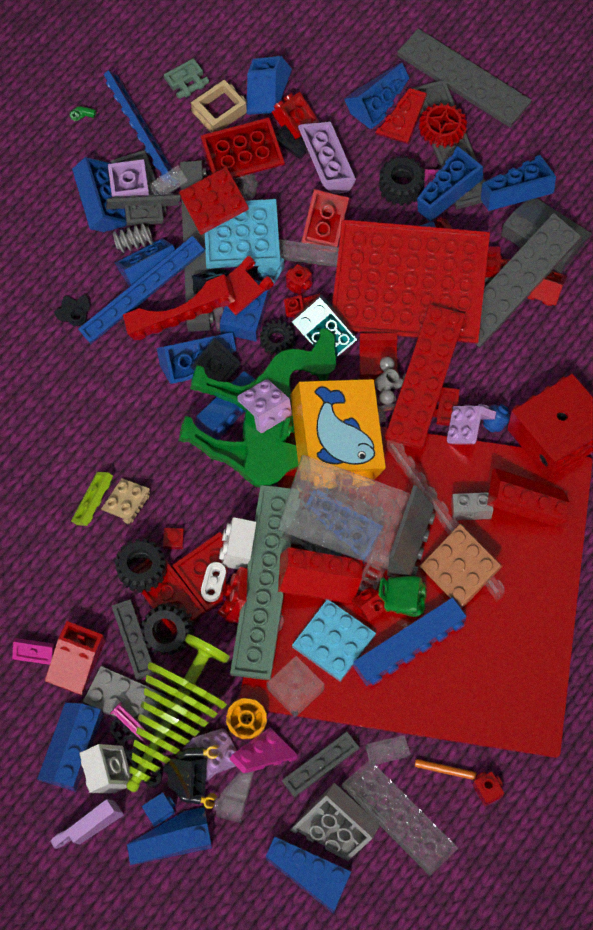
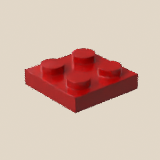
M239 567L237 572L233 573L230 583L225 585L224 596H226V601L223 605L225 621L233 622L247 601L248 568Z

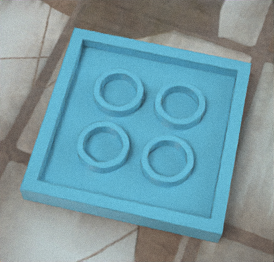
M326 600L293 643L292 648L341 682L353 666V662L360 657L376 633L333 602Z

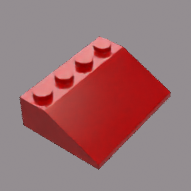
M270 118L201 135V146L211 174L227 167L232 178H237L285 165Z

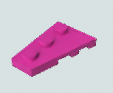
M270 727L233 753L230 760L245 774L264 769L268 765H279L287 760L289 762L295 761L298 755Z

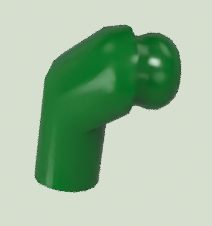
M79 106L70 112V118L73 121H78L85 116L91 118L96 116L95 109Z

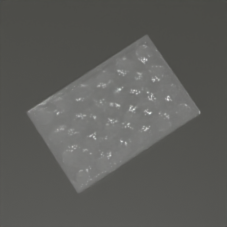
M302 455L277 531L388 570L389 557L410 493Z

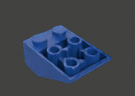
M282 56L252 60L247 75L248 115L272 113L275 109L273 106L281 101L292 70Z

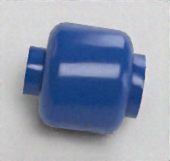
M493 404L489 409L496 412L495 419H484L483 425L490 432H501L509 423L510 411L503 404Z

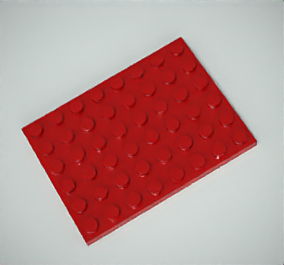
M342 220L332 307L351 332L397 333L399 337L418 338L429 304L466 314L457 342L478 344L490 232Z

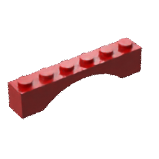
M221 275L207 281L192 299L177 308L158 312L138 308L123 314L127 334L134 340H142L150 334L160 333L163 329L175 327L186 320H193L196 316L210 313L216 308L226 307L236 300L231 281L225 275Z

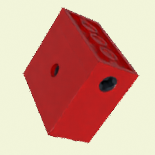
M573 374L560 378L555 385L547 386L543 389L542 393L537 396H531L524 404H518L511 410L507 430L549 480L593 453V397Z

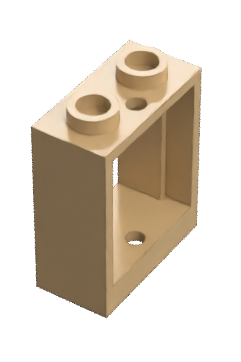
M225 80L191 102L192 113L211 133L224 129L247 113V101L242 95L239 96L236 93L232 84H228ZM225 93L236 105L215 119L205 106Z

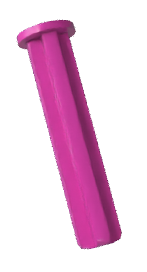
M119 702L110 714L113 713L145 745L149 746L151 741L137 734L136 730L139 727L150 734L152 733L121 705L122 702Z

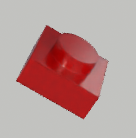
M164 528L163 548L183 549L184 529Z

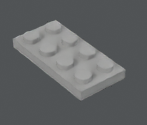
M101 666L83 703L101 709L102 712L117 718L113 713L110 714V712L119 702H122L121 705L137 720L140 713L160 724L162 719L143 709L141 702L144 701L165 713L168 708L143 694L144 688L171 702L173 698ZM139 721L153 735L155 734L156 729Z

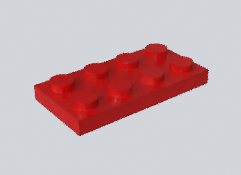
M147 559L131 571L138 574L145 573L151 568L152 561ZM166 561V576H163V582H158V587L156 589L151 587L149 592L144 589L141 594L153 609L163 603L172 602L173 605L178 603L180 608H187L186 613H191L192 617L190 619L195 621L205 613V610ZM166 618L161 619L173 636L178 633L173 621Z

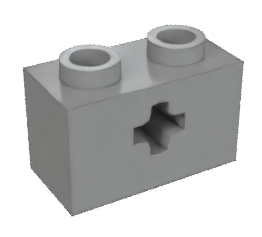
M489 493L453 494L451 500L452 521L491 519L493 507L487 505Z

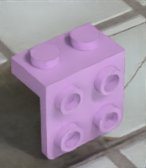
M269 380L262 381L237 397L238 401L254 415L256 430L260 433L292 416L290 399Z
M478 404V406H453L447 443L475 444L480 420L495 419L496 412L490 410L489 406Z
M224 728L192 738L183 748V750L198 747L208 749L214 744L219 746L217 749H211L213 754H220L214 759H210L207 755L204 756V758H207L206 782L216 773L236 767L230 760V757L237 750Z

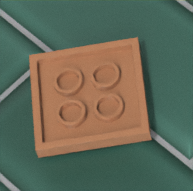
M460 524L420 567L450 598H454L460 608H463L503 565Z

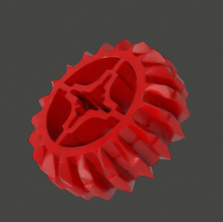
M441 102L439 106L434 103L432 108L428 106L419 119L421 137H424L425 142L430 141V146L436 144L438 148L440 145H443L445 149L449 145L452 148L454 143L458 144L464 138V134L467 131L465 114H462L461 109L456 110V105L450 107L449 102L446 105H443Z

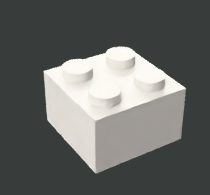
M233 517L231 523H227L222 535V541L225 542L219 553V559L222 560L221 564L224 567L239 569V567L246 568L251 559L256 522Z
M98 744L80 753L81 765L84 769L89 793H116L127 788L126 784L131 779L123 746Z

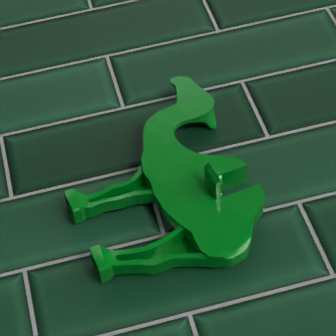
M323 328L319 332L320 338L312 351L298 349L281 351L273 358L262 375L251 384L245 386H236L229 382H218L207 377L204 367L196 365L190 389L214 395L245 411L243 422L244 442L216 440L199 430L193 423L192 418L185 416L183 419L178 441L189 442L203 451L210 459L226 463L255 487L275 485L287 472L299 468L296 445L285 443L287 436H290L291 432L295 433L293 415L260 433L256 430L254 415L238 401L237 397L262 381L269 380L290 399L289 378L291 373L297 370L309 372L317 376L319 381H327L336 366L334 335L328 329Z

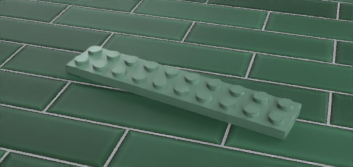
M260 486L255 517L256 528L251 559L247 567V601L240 610L230 672L232 676L271 680L284 593L278 592L280 554L292 546V543L280 537L296 518L300 493L298 489Z

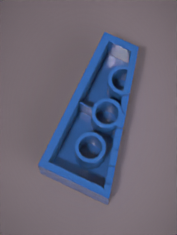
M457 146L454 154L446 160L444 167L436 173L433 181L429 182L417 198L418 212L431 222L483 180V166Z
M541 155L535 157V160L531 162L526 161L522 163L521 167L517 169L512 168L508 170L507 174H500L482 183L481 201L487 210L491 211L553 194L556 175Z
M274 837L266 854V860L334 914L351 876V871Z

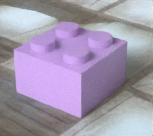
M144 159L108 164L112 197L128 198L130 196L146 197L149 195Z

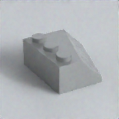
M333 783L305 811L290 831L294 833L299 832L307 836V840L311 842L316 841L324 845L326 850L349 861L374 837L380 824Z

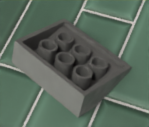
M539 199L527 200L503 224L501 235L522 248L550 216L555 213L582 237L575 247L554 268V270L562 274L592 236V233Z
M413 485L389 557L387 572L389 577L416 576L418 566L415 565L417 559L421 560L424 552L421 546L423 541L427 542L430 531L427 530L428 525H433L436 514L433 513V504L415 485Z

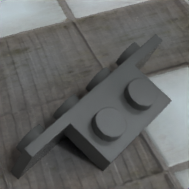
M180 195L111 197L107 199L106 210L125 209L126 226L141 225L142 223L161 224L163 223L162 206H179Z

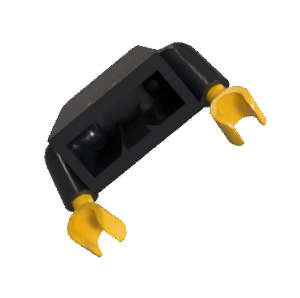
M214 744L208 749H203V747L187 748L179 752L177 757L171 758L169 762L165 763L163 771L168 774V786L176 792L181 801L198 805L203 803L208 809L216 805V803L209 801V799L216 800V794L210 793L204 797L207 758H204V756L207 755L210 759L219 756L220 754L215 755L211 751V749L219 748L218 745Z

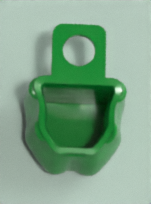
M417 576L390 577L388 581L381 578L379 597L385 602L384 608L387 612L394 611L397 614L401 613L417 617L425 610L426 585L425 582H422L421 577Z

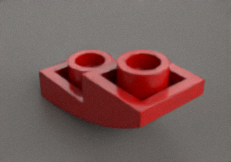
M321 294L305 298L299 295L284 299L286 316L295 317Z

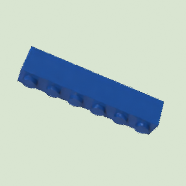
M451 598L355 660L353 668L366 686L370 684L375 685L383 679L382 676L386 673H389V675L394 673L403 662L406 664L411 662L420 651L424 653L437 640L441 642L449 636V632L453 630L456 632L463 628L467 616L454 598Z

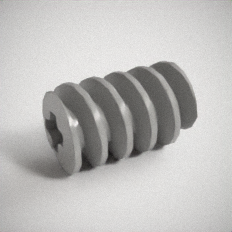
M143 223L140 230L135 225L133 232L129 227L126 234L122 229L119 236L115 231L113 232L118 252L120 249L125 253L126 247L132 251L133 245L139 249L140 243L146 247L147 241L153 245L149 226L146 228Z

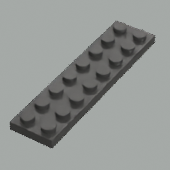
M417 29L397 52V56L436 81L445 80L450 90L510 128L531 105V99L420 29Z
M445 80L411 88L427 94L420 117L423 111H426L428 106L432 108L434 103L437 106L441 102L443 105L449 102L450 107L455 105ZM466 133L458 144H453L452 148L449 145L445 149L443 145H440L438 148L436 144L432 145L440 169L444 167L446 160L454 154L457 146L476 160ZM484 178L454 203L456 210L483 203L481 201L482 183L485 182Z
M555 213L550 216L484 288L479 342L475 344L478 348H481L582 239L576 231Z

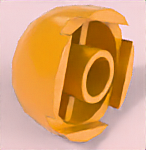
M241 698L229 707L226 723L230 732L237 738L243 740L253 739L264 731L267 723V714L264 707L258 701Z

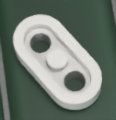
M219 562L209 564L205 572L201 594L208 602L218 600L223 589L226 570ZM219 572L220 575L215 577L213 576V573ZM214 590L215 593L213 595H209L208 591Z

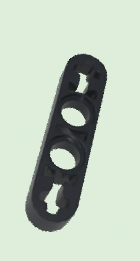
M115 719L110 725V731L119 746H123L125 755L133 767L137 769L136 762L132 760V753L143 756L145 752L136 747L133 750L125 748V743L128 740H139L119 719ZM116 725H124L123 731L126 734L124 738L119 731L114 732ZM150 770L153 776L158 775L156 777L157 781L153 783L152 781L146 782L143 780V782L149 788H156L161 784L162 776L159 770L157 772Z

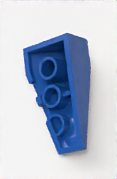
M399 63L344 98L351 115L368 128L372 129L384 120L386 111L389 107H392L396 95L400 94L409 80L403 63Z
M233 332L156 348L160 367L169 383L187 381L193 377L194 370L190 365L213 338H216L230 353L235 352L236 346Z

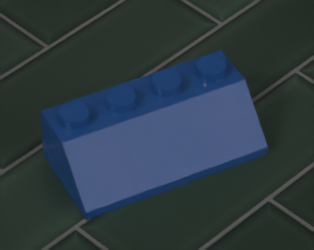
M84 157L72 170L89 228L106 232L125 227V209L106 210L107 199L112 197L108 164L111 163Z
M81 703L64 704L37 780L77 791L84 771L81 765L80 753L93 746L103 718L101 709Z

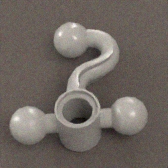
M391 357L381 359L380 367L383 373L375 379V385L381 391L380 400L385 405H389L394 401L395 396L391 388H402L406 376L405 373L402 379L399 378L398 373L393 370L395 363Z

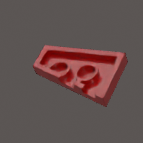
M409 88L398 102L397 107L387 116L385 122L376 130L375 134L409 144L427 94Z

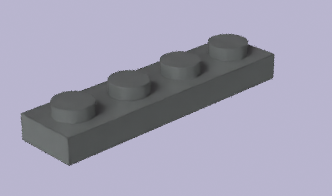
M131 600L112 605L136 680L145 678L146 675L155 674L148 669L151 659L145 641L142 639L143 635Z
M346 732L284 778L282 783L295 798L357 752L359 746L349 733Z

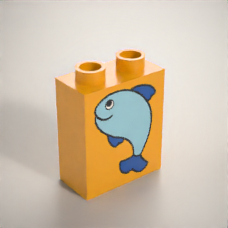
M374 379L299 382L291 392L290 399L301 483L313 482L314 489L316 490L332 489L337 486V481L351 480V487L365 488L374 485V479L386 468Z

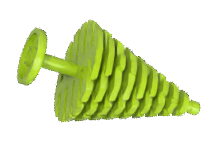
M187 634L185 641L197 649L198 654L184 679L151 662L148 664L149 670L175 684L179 689L176 690L146 675L147 683L174 699L171 702L144 688L143 694L165 706L168 710L165 713L144 701L141 702L143 709L161 718L162 721L158 724L139 713L138 720L156 729V732L152 735L137 727L136 733L151 742L149 746H146L134 740L133 746L142 750L145 754L143 757L132 753V760L139 763L137 769L132 766L129 767V773L133 774V776L126 784V787L132 792L138 790L142 780L147 782L151 778L145 774L147 769L154 772L160 769V767L151 763L153 758L164 763L170 760V758L157 752L160 746L174 754L180 750L165 742L166 736L183 745L189 742L188 739L171 731L172 725L193 736L199 733L196 729L176 719L178 714L202 727L209 723L182 707L184 703L212 718L218 714L189 697L190 693L221 709L228 705L199 688L195 683L210 657L226 663L230 656L193 635Z

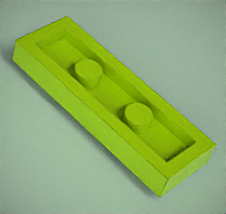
M96 473L71 522L81 526H87L91 522L96 508L100 505L105 491L110 486V481L113 478L110 473Z

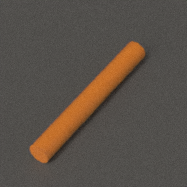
M416 759L415 767L471 780H475L476 772L419 759Z

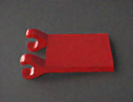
M247 256L227 276L231 281L236 300L227 307L235 316L263 292L274 286L270 277H265L258 285L246 272L255 266L251 256Z

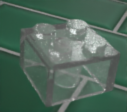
M295 656L267 682V689L294 717H297L324 691V683Z

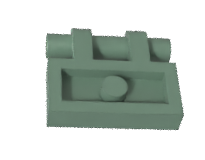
M194 58L164 74V79L173 91L178 88L181 89V91L176 93L178 99L190 96L192 92L197 89H203L209 83L207 77L199 78L203 75V71ZM193 80L194 84L187 87L186 84Z

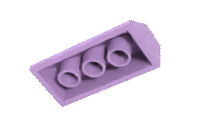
M331 122L299 125V131L323 186L332 194L349 193L356 179Z

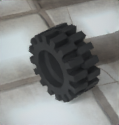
M271 320L272 324L267 322L266 327L263 326L262 331H260L262 349L264 348L266 353L269 351L271 356H273V353L277 355L281 351L290 350V347H293V330H291L290 325L287 326L285 321L281 324V320H278V323H275V320ZM274 333H280L284 336V340L280 343H273L270 340V336Z

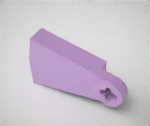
M106 799L70 828L53 837L50 842L55 849L64 846L71 840L73 843L81 844L124 816L114 800Z

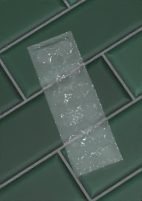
M371 760L366 762L343 782L341 787L429 876L457 851L458 847Z

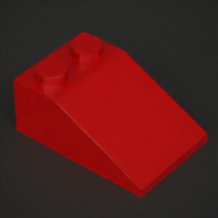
M314 189L301 243L337 251L340 242L342 220L347 219L351 198Z

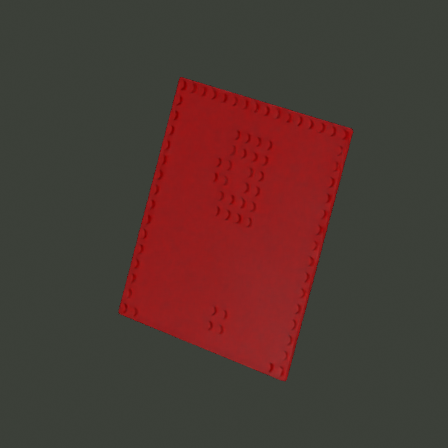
M380 426L386 468L374 479L375 484L370 487L353 488L351 487V480L337 481V486L332 489L316 490L314 489L313 482L301 483L299 468L287 472L278 481V487L299 490L296 517L305 509V504L313 490L383 526V532L365 565L363 564L362 580L356 597L368 587L376 591L379 590L381 578H384L386 581L390 578L387 576L389 557L413 485L417 486L434 506L433 513L436 514L433 525H428L427 530L430 531L427 542L423 541L421 548L424 549L421 560L417 559L415 565L418 566L416 576L421 577L422 582H425L426 585L425 610L421 615L412 617L384 610L381 615L369 622L360 616L353 604L331 601L376 633L360 657L451 599L420 566L460 524L503 567L461 608L467 616L463 628L456 632L454 630L449 632V636L441 642L437 640L431 644L432 647L424 653L420 651L411 662L407 664L403 662L398 666L399 669L390 675L386 673L382 676L383 679L380 682L368 686L365 685L353 666L340 682L292 648L293 643L326 600L284 593L271 680L243 677L239 699H254L264 707L265 712L558 758L561 752L592 458H583L549 480L522 447L476 441L475 444L447 443L448 436L427 434L423 449L421 450L386 440L385 436L388 428ZM291 432L290 436H287L285 443L296 445L295 433ZM496 468L562 489L570 502L568 521L555 527L493 507L491 519L452 521V495L489 493L492 469ZM294 544L291 546V548L302 549ZM347 549L345 550V552H344V553L342 554V556H341V557H347V558L357 559V558H356L349 550H347Z

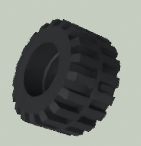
M396 156V159L391 158L389 162L386 161L384 167L380 170L379 190L382 197H386L387 202L392 201L393 205H396V203L400 204V206H404L405 203L410 205L411 201L415 203L424 189L425 174L423 167H420L421 164L419 162L415 163L414 158L408 159V156H404V158ZM399 177L407 178L411 182L408 184L401 185L397 184L393 180Z
M135 539L134 543L131 541L127 542L128 546L125 547L123 545L121 547L122 552L118 551L117 559H115V568L120 581L133 592L135 589L138 590V593H143L144 589L149 592L151 587L156 589L158 582H163V576H166L167 568L161 548L159 546L156 547L153 541L149 543L148 539H143V542H140V539ZM139 558H147L152 561L151 568L141 574L132 572L130 570L131 564Z
M172 602L160 604L147 613L146 619L142 621L144 627L141 629V633L145 634L142 637L143 641L147 640L149 643L146 646L154 648L152 652H160V655L165 656L168 654L170 656L180 652L189 645L185 638L187 634L193 635L195 633V628H193L195 621H191V613H186L187 608H180V604L176 603L173 605ZM161 619H170L175 623L178 630L175 639H168L162 635L159 629Z

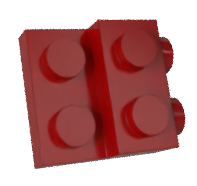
M300 91L295 95L292 93L288 94L283 98L285 102L281 100L273 106L275 109L272 111L275 119L281 127L286 125L295 139L302 136L298 128L299 125L319 122Z

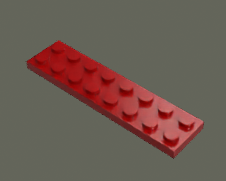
M429 304L385 436L386 440L423 449L466 314Z

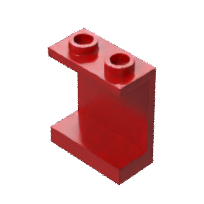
M360 333V380L374 379L375 383V379L383 373L380 361L384 357H391L394 360L393 370L398 373L397 333Z

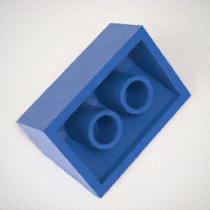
M161 238L153 242V245L149 244L115 262V265L128 286H131L175 249L171 243Z

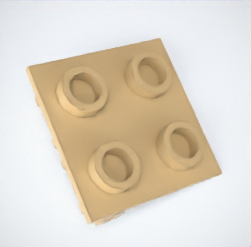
M121 478L101 510L123 518L126 524H130L137 515L135 512H140L138 507L143 508L144 503L149 499L150 489Z

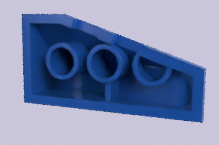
M205 807L184 811L128 843L130 865L212 849Z

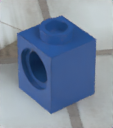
M163 793L142 805L144 812L154 827L175 814L173 800L170 796L165 797Z

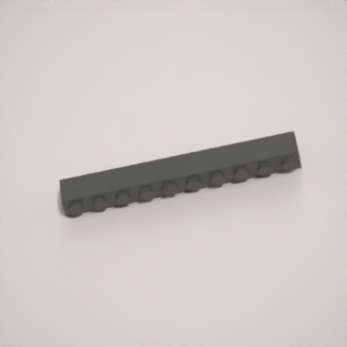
M202 161L180 162L181 191L206 178V168H202ZM182 200L183 243L193 236L205 250V233L200 235ZM206 250L184 268L186 302L196 295L193 292L192 275L211 270V268H206ZM213 312L201 314L193 320H187L188 332L209 331L210 324L213 323Z

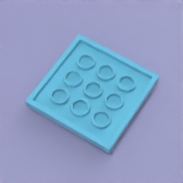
M276 199L245 201L249 210L206 232V268L238 267L247 256L253 258L255 266L280 265Z

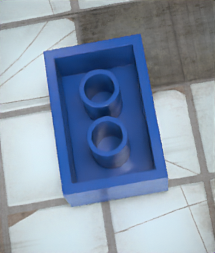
M255 280L258 285L262 282ZM270 289L263 292L236 316L227 306L224 307L220 321L221 334L233 332V337L257 342L270 297Z

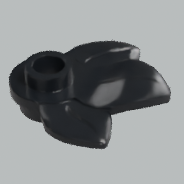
M86 295L81 296L77 301L64 296L62 299V309L55 310L54 314L62 322H69L72 326H81L86 321V313L90 308L89 300Z

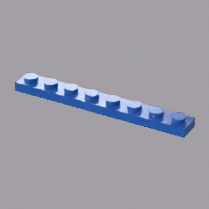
M108 70L103 74L107 80L106 84L113 90V96L116 101L122 105V112L129 117V124L137 131L138 139L146 146L145 151L153 158V165L160 170L162 174L160 176L166 184L169 183L176 186L180 183L179 178L120 78Z
M193 236L190 237L78 330L92 344L122 320L123 314L133 311L204 253V248Z

